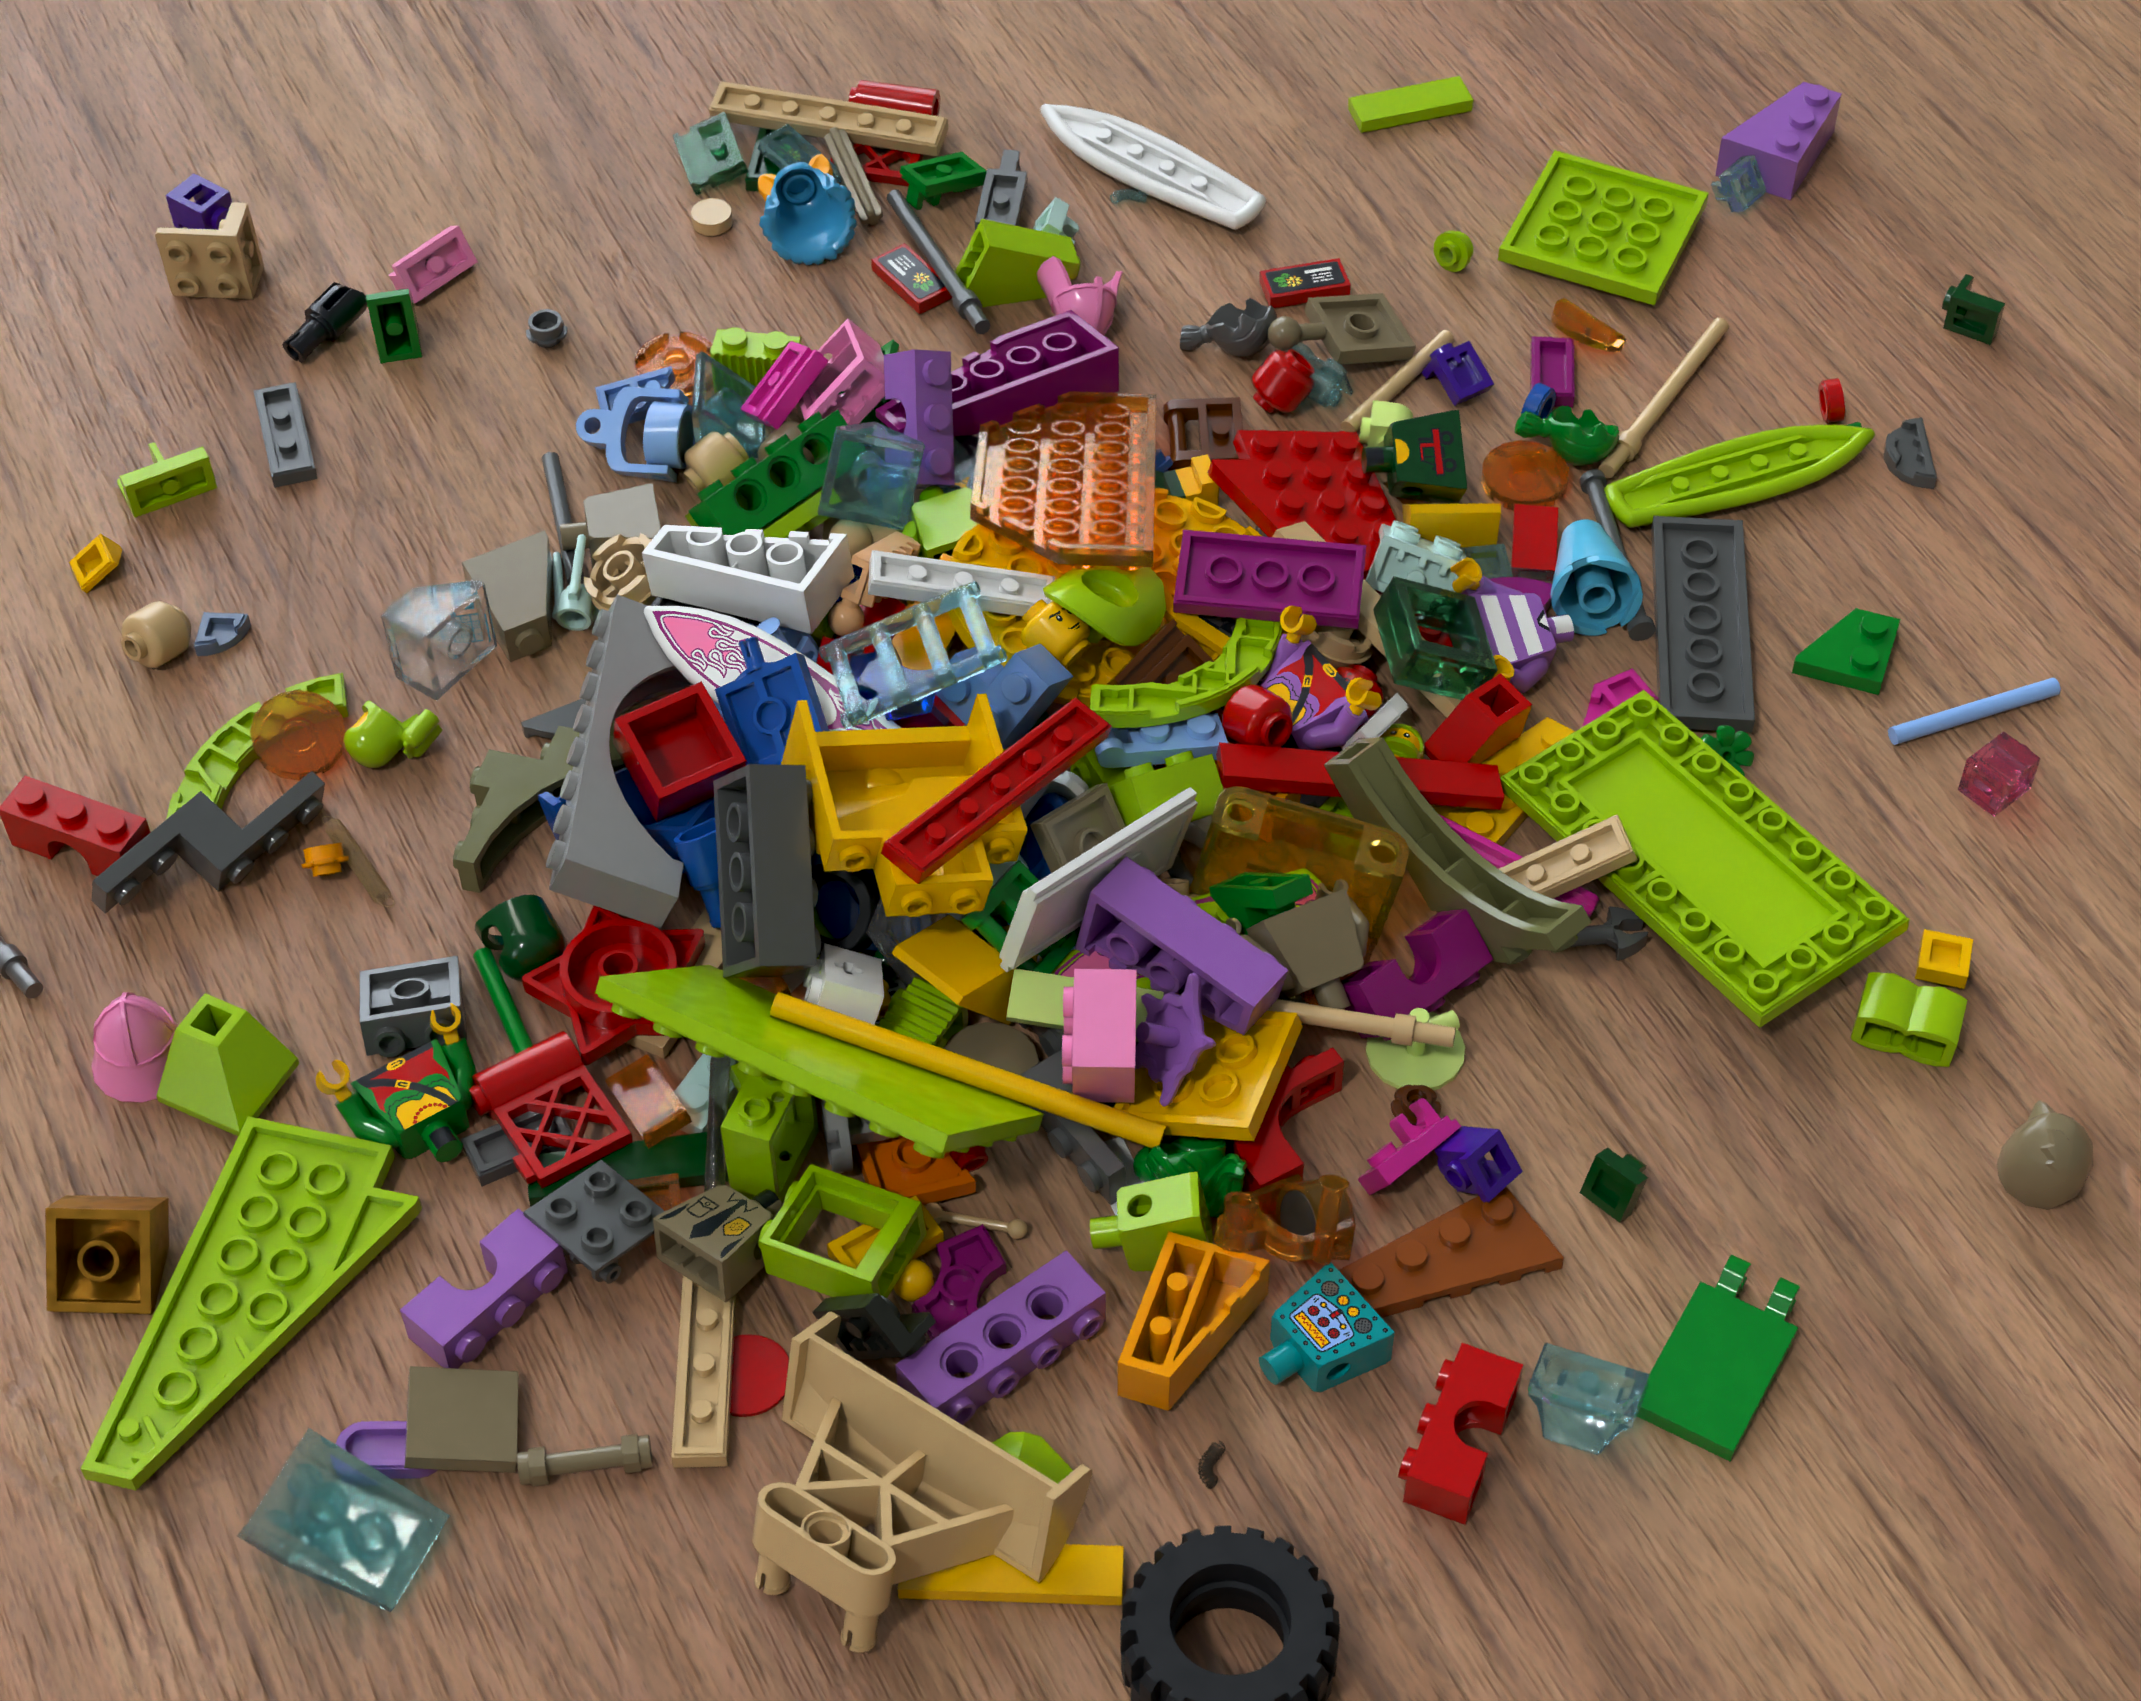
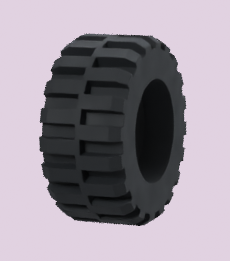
M1231 1525L1214 1526V1534L1202 1536L1199 1529L1182 1534V1544L1177 1547L1172 1542L1162 1545L1154 1551V1565L1149 1561L1144 1562L1134 1575V1587L1126 1591L1122 1604V1620L1120 1621L1121 1672L1124 1685L1131 1688V1701H1327L1331 1694L1332 1681L1336 1673L1340 1622L1339 1612L1333 1608L1334 1594L1328 1582L1323 1579L1317 1581L1319 1568L1308 1556L1302 1555L1299 1559L1295 1558L1294 1545L1286 1540L1277 1537L1275 1542L1272 1543L1264 1539V1531L1247 1527L1246 1534L1231 1533ZM1231 1608L1252 1613L1267 1622L1280 1637L1283 1649L1273 1661L1256 1671L1240 1675H1224L1205 1670L1193 1663L1180 1650L1175 1642V1636L1195 1616L1214 1609Z

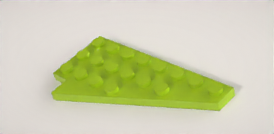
M247 1117L80 1468L86 1480L137 1490L420 1214L422 1206L418 1196L381 1189L395 1158L392 1145Z

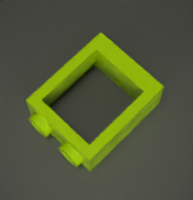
M747 1075L720 1128L729 1186L749 1199L768 1189L774 1192L783 1203L787 1190L793 1183L819 1130L815 1096L800 1097L790 1094L781 1089L782 1081L770 1075L767 1077ZM783 1155H789L790 1160L782 1161L780 1158Z
M810 1164L800 1180L794 1181L788 1188L784 1204L775 1218L768 1220L763 1226L758 1245L762 1252L767 1274L830 1297L879 1293L887 1298L927 1233L921 1202ZM822 1209L880 1229V1232L856 1269L797 1248Z

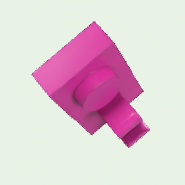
M1424 1098L1409 1105V1108L1417 1118L1416 1126L1412 1125L1403 1113L1394 1117L1389 1125L1402 1142V1145L1396 1148L1392 1142H1389L1367 1159L1371 1168L1357 1180L1369 1196L1389 1186L1461 1127L1456 1119L1450 1120L1447 1115L1440 1118Z

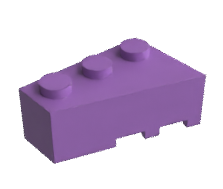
M1807 82L1801 83L1722 137L1715 176L1791 200L1834 132L1842 93L1829 90L1821 85H1813Z

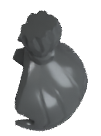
M1252 298L1245 301V310L1236 308L1232 303L1222 305L1205 325L1201 327L1185 325L1182 327L1180 348L1181 350L1191 351L1204 343L1214 341L1229 354L1237 357H1249L1262 351L1270 343L1268 328L1277 319V314L1273 306H1263Z

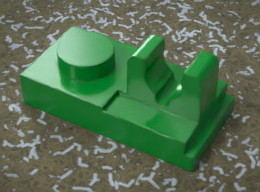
M962 151L903 165L900 168L901 178L909 183L906 200L916 210L922 209L924 199L932 206H937L940 203L941 195L952 191L964 192L967 189L983 186L987 170Z

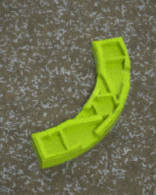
M1237 618L1232 636L1223 647L1222 654L1214 662L1208 661L1191 671L1178 676L1177 682L1170 684L1154 682L1131 685L1094 684L1091 686L1089 708L1109 723L1112 728H1139L1164 725L1191 719L1226 705L1233 693L1241 687L1250 684L1256 685L1267 673L1281 638V624L1275 621Z

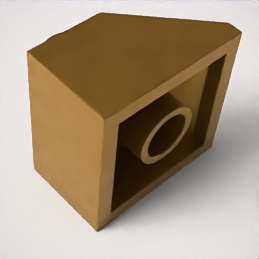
M65 1195L45 1208L47 1311L152 1314L154 1312L169 1250L168 1197Z

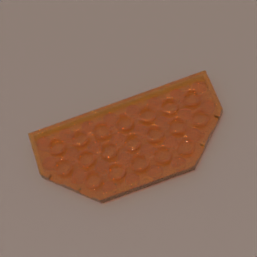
M1070 391L1059 395L1058 404L1045 409L1044 405L1038 403L1014 412L1013 421L999 426V422L994 420L981 424L970 502V519L1057 564L1070 565L1077 569H1090L1095 566H1116L1126 571H1134L1142 567H1153L1157 394Z

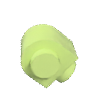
M1373 400L1370 418L1362 417L1359 442L1367 444V447L1384 446V436L1390 424L1413 418L1411 410L1399 403Z

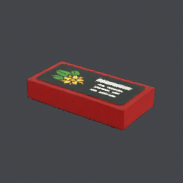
M906 243L871 259L872 271L919 315L953 298L934 269Z
M1340 258L1260 271V285L1268 305L1273 306V308L1307 303L1308 298L1350 295L1351 284Z

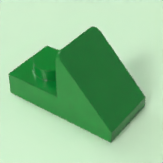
M1243 872L1209 887L1211 897L1229 918L1239 920L1241 932L1244 935H1248L1246 929L1296 908L1295 901L1313 894L1309 874Z

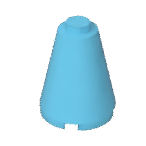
M1583 519L1575 521L1565 528L1561 536L1550 595L1551 605L1556 615L1568 614L1573 623L1574 633L1588 636L1606 634V628L1619 623L1622 627L1629 623L1640 609L1643 599L1641 581L1635 569L1599 523Z

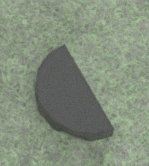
M1923 418L1905 420L1900 428L1887 435L1883 459L1889 471L1901 481L1915 487L1934 489L1937 477Z

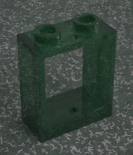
M1393 576L1374 607L1373 612L1394 684L1463 700L1467 694L1492 679L1498 669L1475 597ZM1418 626L1449 633L1453 647L1422 640ZM1441 673V676L1433 677L1435 674Z

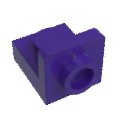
M1470 341L1456 347L1452 343L1439 347L1430 354L1431 361L1422 371L1426 380L1437 376L1454 406L1489 391L1494 385L1493 380Z

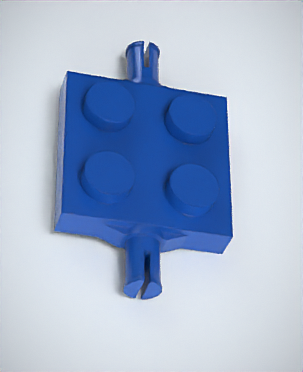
M750 637L738 643L747 669L734 681L716 688L715 692L725 723L744 755L746 765H781L797 700H807L815 732L829 731L805 656L794 653L776 662H765L758 638Z

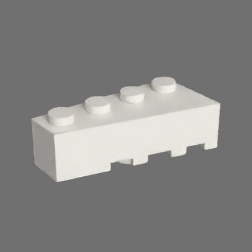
M664 525L642 552L651 595L760 622L775 617L780 620L779 626L809 634L814 632L840 597L843 588L847 587L854 578L847 534L830 533L829 540H815L809 538V532L790 531L788 538L764 537L763 530L746 529L745 532L735 535H723L722 528Z

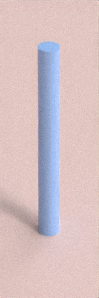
M2052 677L1889 727L1888 736L1893 745L1904 743L2059 695L2061 690L2060 684L2056 678Z

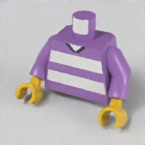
M1466 557L1450 567V571L1459 576L1452 583L1453 590L1456 593H1462L1466 590L1468 593L1458 615V621L1479 686L1501 673L1520 693H1525L1547 673L1556 652V644L1573 640L1574 627L1571 617L1568 614L1547 617L1541 598L1535 593H1522L1521 591L1491 581L1482 575L1481 568L1474 559Z

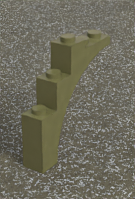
M637 704L628 709L627 711H625L622 715L639 709L645 705ZM613 722L610 728L609 748L611 764L614 772L626 766L613 744ZM558 726L551 743L546 742L544 744L540 759L489 749L481 767H475L470 779V792L475 795L477 806L474 808L471 816L470 830L465 840L457 843L453 855V866L455 869H458L463 890L481 893L493 871L520 840L547 821L538 795L547 791L556 798L560 796L564 779L568 771L573 769V766L567 764L566 761L570 747L575 737H579V732L573 731V728Z
M1359 738L1324 764L1358 826L1369 829L1360 828V830L1366 831L1362 833L1365 834L1364 837L1378 861L1400 862L1401 865H1405L1431 911L1442 912L1467 909L1494 959L1491 962L1513 965L1526 959L1533 949L1548 950L1553 953L1563 951L1572 946L1578 940L1577 934L1592 923L1582 905L1560 902L1537 893L1507 876L1479 855L1451 829L1426 801L1405 773L1384 738Z

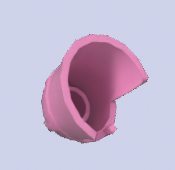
M1052 256L1042 263L1037 271V279L1047 297L1052 313L1056 316L1072 310L1102 335H1105L1113 321L1118 287L1123 271H1116L1114 277L1104 285L1102 277L1098 276L1095 277L1094 283L1072 285L1069 275L1059 258Z
M130 992L122 993L121 996L114 999L104 1008L94 1023V1057L91 1068L94 1082L105 1095L122 1102L143 1103L157 1099L156 1095L174 1032L178 1027L172 1016L155 1001L146 997L136 996Z

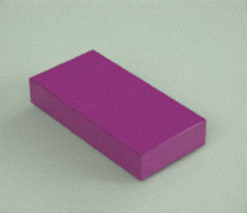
M1532 336L1530 345V391L1537 383H1542L1555 389L1556 400L1554 407L1569 406L1573 408L1575 397L1574 338Z

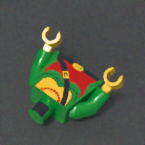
M450 1003V1009L455 1017V1022L449 1027H443L437 1023L434 1010H432L430 1015L431 1028L437 1034L443 1035L445 1044L441 1046L438 1040L435 1039L351 1082L352 1092L346 1085L350 1078V1071L343 1061L336 1059L332 1062L334 1070L340 1076V1083L338 1084L329 1083L325 1079L324 1074L320 1070L318 1071L315 1082L317 1088L322 1093L335 1095L338 1101L334 1105L358 1139L392 1145V1148L405 1159H413L428 1150L441 1163L448 1162L459 1155L463 1148V1143L457 1135L466 1131L469 1127L466 1111L474 1104L469 1089L475 1085L472 1075L476 1074L477 1070L466 1039L460 1038L457 1031L461 1020V1014L457 1006Z

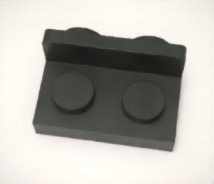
M879 1293L825 1298L812 1312L818 1320L830 1311L841 1317L836 1343L843 1352L856 1360L909 1357L922 1347L926 1341L924 1334L936 1322L930 1312L900 1314L897 1307Z

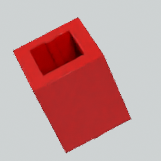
M1500 673L1464 697L1424 743L1425 754L1431 760L1480 764L1521 736L1532 703Z

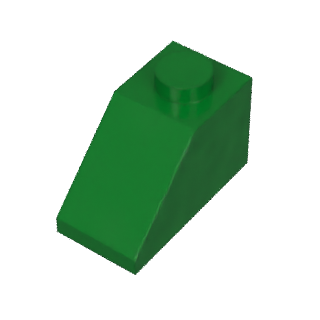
M401 289L367 294L366 301L380 364L421 358L419 329L410 290Z

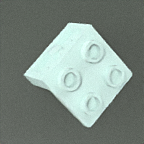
M1394 520L1392 526L1381 524L1378 531L1380 543L1365 581L1375 590L1451 617L1459 593L1453 590L1452 583L1459 576L1451 572L1450 567L1466 558V554L1460 549L1461 544L1438 535L1435 536L1434 542L1421 538V535L1418 534L1419 529L1400 521Z

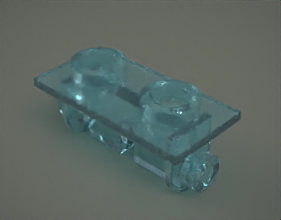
M1299 342L1297 346L1291 347V349L1296 350L1305 357L1315 369L1312 375L1315 386L1307 396L1308 398L1323 407L1329 405L1335 407L1342 398L1341 390L1349 395L1353 394L1346 376L1348 372L1341 364L1330 358L1326 361L1314 356L1311 349L1302 342Z

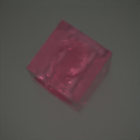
M2003 731L1966 760L1958 790L1995 817L2031 789L2041 758L2034 754L2026 745L2019 743Z

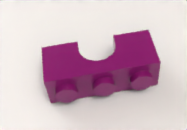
M1467 909L1438 912L1405 936L1415 961L1414 971L1410 979L1406 978L1396 959L1368 962L1362 969L1355 971L1344 979L1342 984L1351 1003V1006L1346 1007L1345 1010L1395 1018L1396 1013L1410 1015V1012L1415 1008H1423L1430 1013L1445 1003L1443 996L1452 989H1461L1475 982L1480 977L1478 971L1494 959ZM1358 1033L1361 1038L1382 1037L1384 1041L1391 1040L1389 1037Z

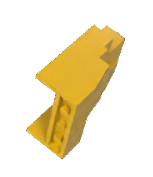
M977 694L967 726L815 732L807 700H797L781 765H806V779L811 782L813 791L812 803L808 808L809 829H812L814 832L816 853L821 856L824 871L845 870L855 872L862 869H873L886 917H919L925 914L941 913L968 914L975 911H983L994 880L989 863L1001 864L1017 861L1027 833V826L1019 806L919 884L881 854L886 840L1004 752L987 694Z

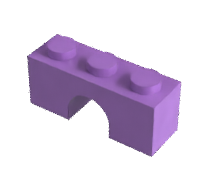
M914 349L884 355L885 399L900 400L906 413V427L902 437L895 443L886 444L888 488L926 489L930 486L944 487L955 485L951 351Z
M520 1209L514 1211L479 1241L486 1269L493 1275V1278L486 1285L474 1290H461L453 1287L439 1276L400 1309L408 1338L443 1368H459L464 1362L474 1360L482 1352L485 1344L503 1328L514 1325L531 1303L543 1293H549L554 1290L561 1282L564 1274L568 1272L562 1247L528 1220Z

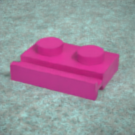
M790 341L740 410L752 420L769 427L771 425L777 430L829 360L815 349L812 351L807 346Z

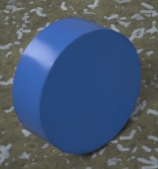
M1537 383L1528 394L1521 415L1525 411H1530L1540 418H1548L1556 400L1555 389L1542 383Z

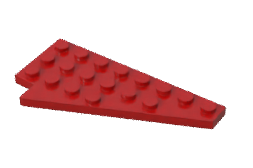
M1237 430L1233 445L1240 460L1212 459L1207 472L1209 477L1268 537H1272L1276 529L1305 521L1326 542L1366 545L1364 580L1367 578L1380 543L1378 531L1381 524L1392 526L1393 521L1396 520L1376 474L1363 473L1361 462L1363 445L1359 442L1360 439L1357 432ZM1375 590L1455 670L1469 681L1438 612Z

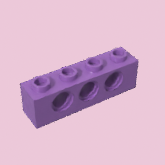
M1066 1250L922 1346L914 1354L896 1364L897 1385L963 1425L974 1415L977 1408L994 1397H1004L1016 1387L1021 1378L1034 1369L1048 1367L1059 1357L1061 1351L1078 1339L1086 1340L1097 1333L1103 1322L1106 1321V1293ZM1043 1315L1056 1316V1318L1051 1320H1043L1038 1317ZM1003 1343H1010L1015 1345L1008 1349H1001L996 1347L997 1345ZM959 1372H968L972 1374L971 1376L966 1378H957L953 1376L954 1374Z

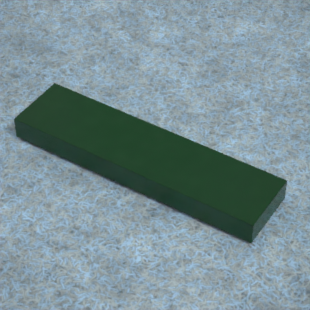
M721 1130L633 1141L544 1188H541L537 1180L528 1184V1196L530 1206H533L600 1160L605 1162L642 1193L729 1182ZM566 1151L540 1154L538 1159L545 1168L563 1159Z

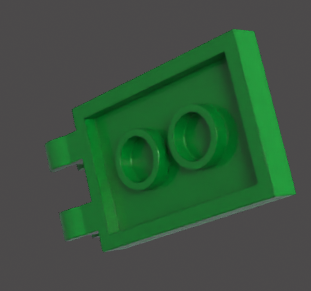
M1732 1254L1715 1288L1701 1281L1698 1284L1636 1397L1631 1411L1632 1415L1730 1462L1796 1338L1799 1327L1786 1320L1796 1303L1795 1297L1800 1289L1799 1285L1780 1277L1764 1311L1737 1299L1747 1281L1745 1275L1751 1263Z

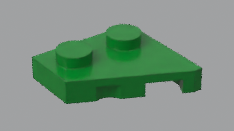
M1855 608L1795 657L1792 673L1879 695L1900 619Z

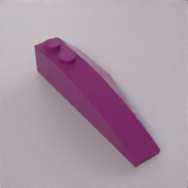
M1072 310L997 337L990 341V350L981 355L976 352L968 354L962 358V366L951 372L953 436L976 435L1018 427L1061 415L1068 410L1089 402H1096L1102 397L1118 392L1119 347ZM891 400L876 409V417L898 437H902L906 427L905 409L900 400Z

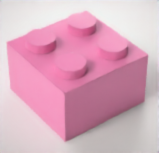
M1074 969V987H1064L1063 1084H1072L1073 1094L1096 1102L1134 1103L1137 970Z

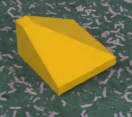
M101 533L69 562L82 591L88 593L119 564L123 551L120 545Z

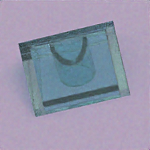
M703 351L696 355L692 402L695 444L712 431L723 435L729 432L742 445L749 458L752 456L758 458L759 446L765 440V425L752 420L740 410L756 386Z
M877 422L837 426L835 428L817 514L903 530L908 522L925 444Z

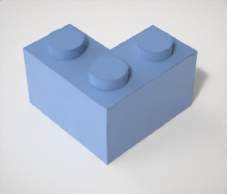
M981 644L955 653L929 688L966 726L977 694H987L1003 749L1012 746L1029 732L1074 676L1042 644L1016 652L1004 667Z

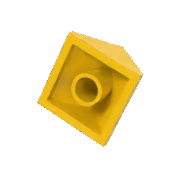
M1501 503L1402 504L1403 523L1419 529L1418 534L1421 535V538L1433 542L1436 535L1451 539L1461 544L1460 549L1463 550L1466 557H1495Z
M950 914L897 944L891 954L957 1005L1007 1025L1011 1023L1006 1021L1014 969L1009 972L1003 970L1000 967L1002 959L999 957L1000 953Z

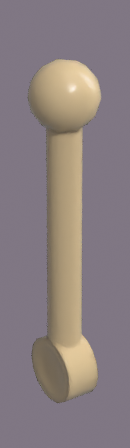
M929 1203L924 1206L937 1224L941 1221L973 1227L983 1224L986 1229L1007 1232L1014 1239H1021L1027 1234L1028 1227L1021 1219H1014L1009 1223L942 1211L941 1206L937 1203Z

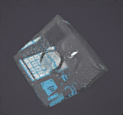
M479 580L412 588L398 601L393 602L381 615L396 678L435 701L442 697L497 647L485 583Z

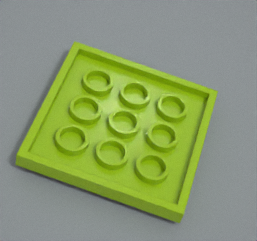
M1554 150L1499 247L1498 261L1655 306L1707 205L1709 193Z

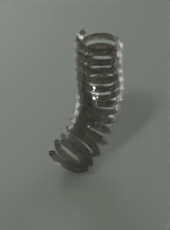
M1221 1441L1219 1443L1223 1448L1218 1443L1212 1442L1208 1450L1205 1451L1206 1453H1203L1201 1456L1202 1459H1199L1200 1463H1198L1199 1467L1197 1468L1199 1470V1478L1203 1484H1206L1208 1489H1212L1218 1482V1477L1214 1474L1213 1468L1220 1457H1222V1454H1224V1451H1226V1447Z

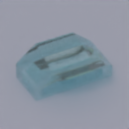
M1545 1343L1528 1385V1395L1538 1409L1543 1437L1550 1441L1599 1455L1619 1432L1633 1427L1649 1386V1374Z

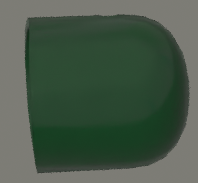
M534 894L514 897L496 905L475 924V931L485 947L491 950H502L499 957V965L505 974L519 982H522V976L561 956L567 947L564 934L542 897ZM497 927L501 935H491L488 933L489 929Z

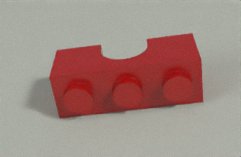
M26 775L0 805V816L13 846L52 860L60 848L67 844L84 857L89 865L91 874L99 876L151 833L147 820L144 817Z
M1463 1342L1454 1361L1444 1360L1435 1386V1390L1441 1391L1436 1405L1429 1402L1425 1405L1417 1428V1433L1423 1435L1418 1449L1408 1447L1400 1466L1398 1478L1406 1481L1403 1502L1466 1525L1484 1479L1488 1453L1468 1446L1457 1434L1466 1429L1480 1428L1502 1435L1519 1392L1524 1364Z

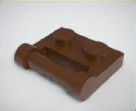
M1240 397L1175 399L1165 403L1163 406V419L1168 425L1169 456L1173 461L1172 466L1167 469L1168 471L1191 467L1192 457L1208 454L1210 461L1212 459L1240 460L1233 445L1237 430H1243ZM1188 420H1198L1200 450H1187L1185 424Z

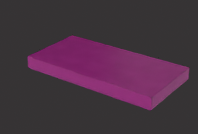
M1183 530L1173 612L1280 622L1281 613L1286 607L1298 606L1302 608V614L1299 619L1303 614L1312 615L1317 625L1358 629L1366 545Z

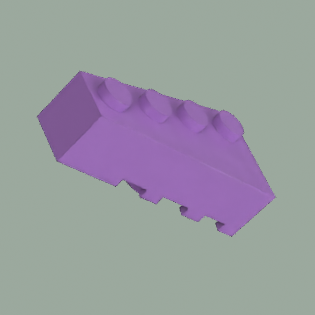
M1127 856L1090 892L1075 950L1087 956L1097 951L1110 958L1109 967L1112 969L1137 970V973L1150 979L1151 989L1162 991L1164 995L1169 992H1177L1182 995L1185 991L1188 975L1195 972L1201 978L1202 1015L1242 1035H1245L1278 999L1288 973V969L1282 966L1274 956L1267 952H1262L1238 935L1231 926L1215 919L1198 907L1191 898L1181 895L1158 879L1151 870L1141 867Z

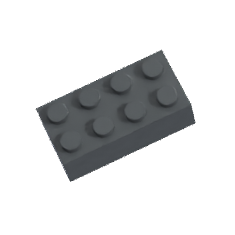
M746 765L713 781L723 978L781 977L816 966V958L819 956L821 949L820 933L814 925V907L818 900V887L815 879L812 878L811 858L815 851V836L812 829H809L808 808L812 803L813 791L811 782L806 779V765Z

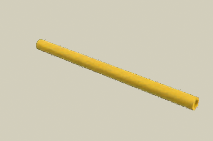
M781 992L776 994L771 1007L770 1016L1149 1148L1160 1146L1166 1129L1165 1125Z

